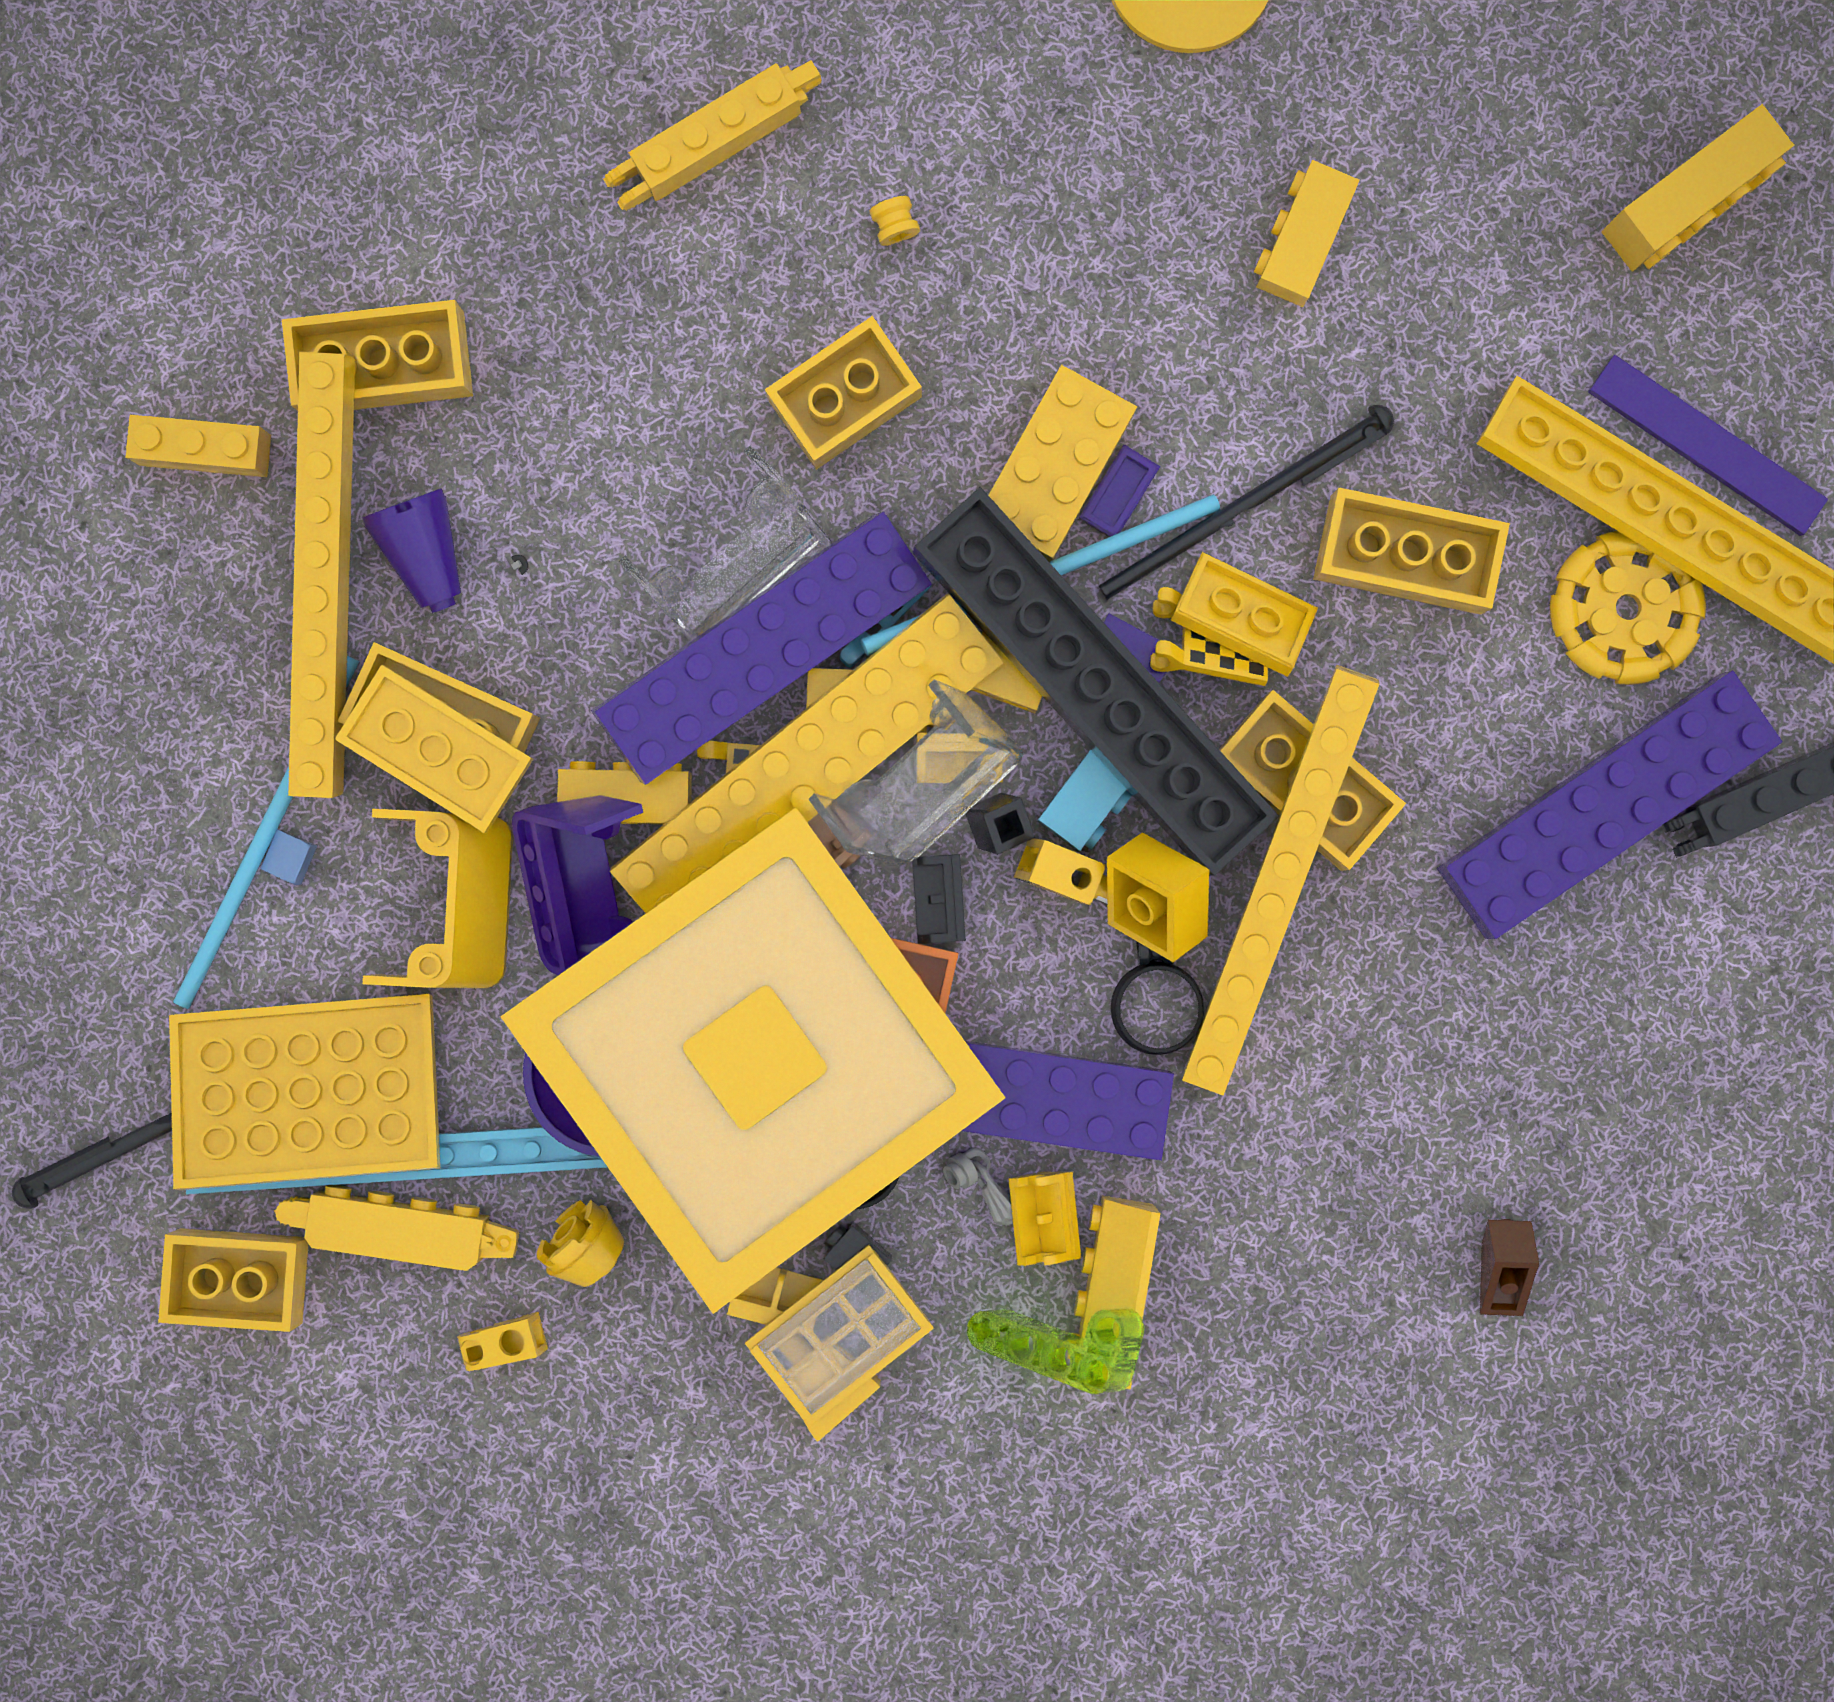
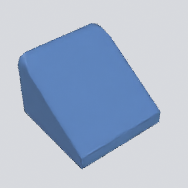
M277 829L261 869L289 883L301 885L317 845Z

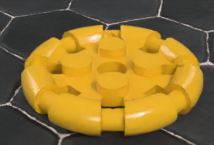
M1618 531L1596 536V542L1587 547L1584 545L1579 546L1565 560L1555 578L1559 582L1555 595H1551L1550 618L1556 638L1561 637L1568 650L1565 654L1580 669L1597 679L1604 676L1615 679V684L1622 685L1642 684L1659 679V673L1668 668L1674 670L1683 663L1701 636L1697 633L1700 620H1704L1706 615V599L1702 583ZM1636 552L1648 555L1645 567L1632 564L1633 556ZM1605 556L1611 568L1600 574L1595 566V561ZM1672 573L1679 585V588L1671 593L1669 584L1664 579H1661ZM1575 586L1587 589L1583 603L1572 599ZM1621 596H1630L1637 602L1638 612L1631 620L1623 619L1616 611V603ZM1671 612L1683 615L1680 629L1668 627ZM1586 622L1594 636L1583 642L1575 627ZM1655 642L1661 653L1653 658L1647 657L1643 647ZM1609 648L1623 651L1620 663L1608 660L1607 652Z

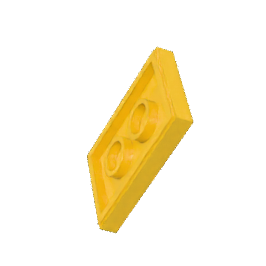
M1202 552L1172 615L1171 621L1288 677L1295 666L1318 607Z

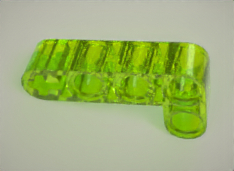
M1001 1309L975 1313L967 1324V1335L971 1344L978 1350L1089 1394L1097 1395L1125 1390L1130 1385L1144 1336V1324L1139 1314L1132 1309L1101 1310L1091 1317L1085 1338H1082L1012 1310ZM1115 1321L1119 1326L1118 1338L1115 1337L1113 1332ZM1000 1332H1006L1005 1336L1000 1337ZM1030 1336H1031V1338H1032V1340H1033V1350H1032V1351H1031L1030 1348H1029V1337H1030ZM1066 1350L1069 1352L1070 1355L1069 1366L1066 1364L1065 1360ZM1104 1364L1108 1370L1107 1381H1105L1102 1374Z

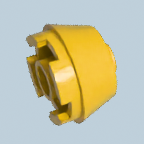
M579 1200L567 1208L555 1220L560 1226L550 1243L542 1239L537 1249V1259L546 1266L548 1275L581 1287H587L612 1270L623 1249L624 1238L606 1206H598L592 1200L585 1205Z

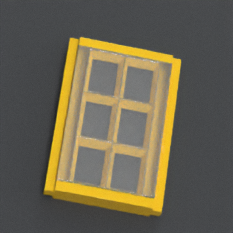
M868 1244L745 1341V1345L810 1427L933 1330L934 1326L876 1251Z

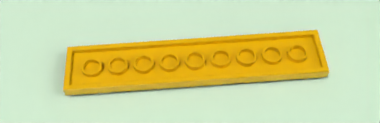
M1516 376L1480 436L1477 445L1834 664L1833 569L1521 377Z
M947 593L610 868V873L645 913L649 912L794 808L798 809L806 822L810 821L1004 663L951 595Z

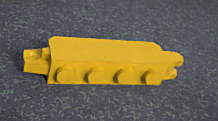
M812 60L792 71L788 65L780 68L775 63L628 152L630 159L605 174L603 180L607 187L613 188L637 174L640 175L643 182L619 197L617 203L622 210L627 211L650 197L658 201L801 114L800 106L808 101L805 93L822 82L821 75Z
M325 1185V1191L313 1193L310 1198H298V1196L294 1198L291 1196L290 1199L287 1198L283 1202H279L276 1210H274L277 1218L276 1221H279L280 1224L283 1223L284 1226L289 1224L290 1227L305 1229L304 1239L311 1248L468 1271L483 1258H513L516 1255L519 1239V1230L489 1221L490 1216L479 1214L480 1207L475 1205L454 1204L453 1210L436 1208L437 1200L412 1197L410 1204L394 1202V1194L382 1191H368V1197L351 1195L352 1188L341 1185Z

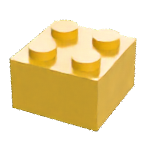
M1143 832L1107 856L1108 925L1171 962H1175L1208 937V868Z

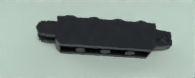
M1834 742L1692 804L1686 808L1687 812L1664 823L1662 827L1665 833L1678 831L1692 823L1696 831L1697 837L1682 841L1676 847H1673L1676 858L1703 847L1718 846L1833 795Z

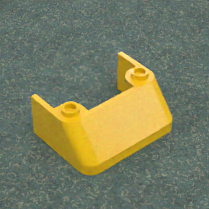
M372 809L373 818L416 821L415 839L420 849L430 855L449 857L444 944H424L417 947L411 953L408 959L407 976L386 974L363 975L362 984L426 988H489L498 984L505 975L507 961L513 833L508 823L497 817L488 833H483L453 813Z

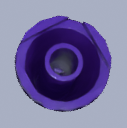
M442 488L362 517L365 524L364 527L420 608L429 606L431 612L434 613L456 604L453 596L460 594L461 588L447 498Z

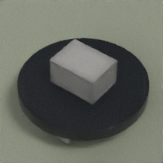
M513 555L511 557L514 561L511 564L514 570L518 569L521 575L525 574L528 570L527 559L522 555Z

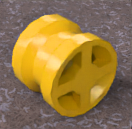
M898 196L884 200L869 210L872 221L878 223L880 229L878 233L880 245L888 246L912 238L920 232L918 221L911 217L910 210L912 204L908 196Z

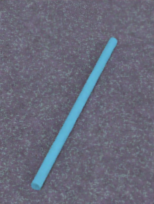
M1214 494L1049 563L1062 576L1219 511V501ZM919 616L861 639L866 655L875 653Z
M347 656L346 688L360 662ZM289 767L173 1001L183 1008H190L293 796H288Z

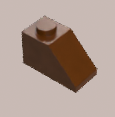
M1511 1219L1488 1220L1481 1247L1480 1315H1524L1539 1266L1532 1221H1514Z

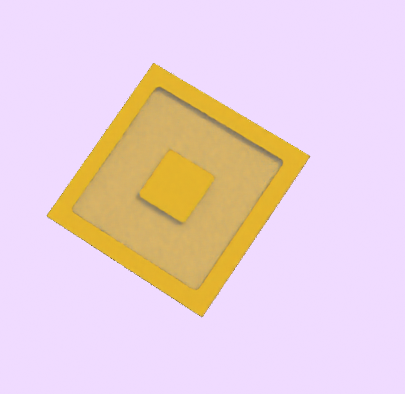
M797 808L784 815L500 1016L713 1314L1006 1098Z

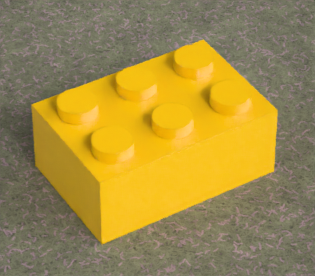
M873 316L765 389L769 403L816 470L922 398V386Z
M184 1228L165 1234L158 1323L284 1332L294 1330L303 1324L308 1258L307 1241L304 1237Z

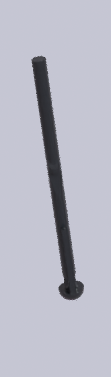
M1377 404L1368 407L1371 416L1100 584L1098 587L1107 600L1223 527L1232 526L1235 524L1232 518L1243 511L1262 504L1300 479L1302 486L1312 482L1389 434L1394 426L1393 413L1384 405Z
M172 1113L112 1142L108 1136L27 1177L19 1178L12 1188L14 1202L25 1209L36 1208L38 1206L37 1197L171 1132Z

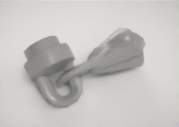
M975 1147L949 1158L947 1165L943 1168L947 1182L955 1189L960 1187L967 1189L978 1182L994 1223L1007 1226L1012 1224L1010 1195L994 1182L987 1171L991 1163L987 1154L980 1148ZM980 1156L983 1162L980 1164L977 1161L972 1162L970 1159ZM982 1175H983V1177L985 1178V1180H986V1182H987L986 1184H985L984 1180H983L982 1177H981Z

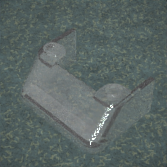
M751 446L747 447L744 452L764 477L750 490L746 498V510L754 522L699 571L690 577L679 566H667L660 569L647 580L626 555L619 560L690 642L833 543L785 479Z
M934 679L928 686L937 696L932 703L933 709L929 715V719L935 726L877 781L864 779L858 782H848L843 787V793L836 799L814 793L809 798V801L846 852L901 866L919 857L1009 774L1022 760L1023 750L964 691Z

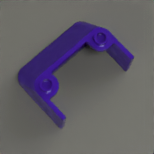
M598 795L530 806L513 814L512 830L537 948L543 964L551 973L560 975L633 923L631 919L619 916L604 839L612 838L619 833L621 821L643 813L642 804Z

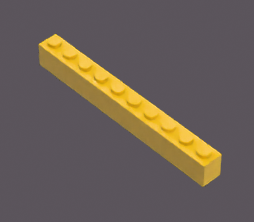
M299 352L288 796L334 798L342 795L344 791L345 746L336 741L335 738L344 725L337 721L346 704L355 359L345 354Z
M1336 664L1188 1058L1182 1081L1224 1096L1380 685L1379 679Z

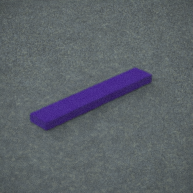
M1615 354L1610 358L1588 390L1589 394L1799 536L1807 532L1828 501V498Z

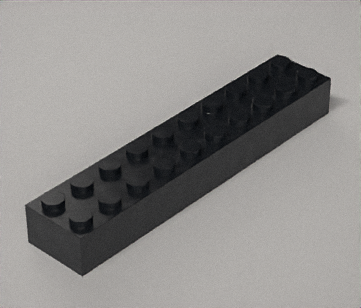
M981 487L974 491L914 546L913 555L1190 859L1209 869V876H1215L1279 817L1274 809Z

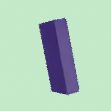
M1123 445L1079 519L1108 537L1120 533L1160 466L1128 446Z

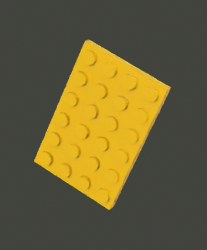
M431 994L169 1015L173 1189L187 1190L441 1169L433 996Z

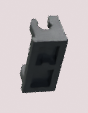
M960 854L912 858L918 944L966 941Z

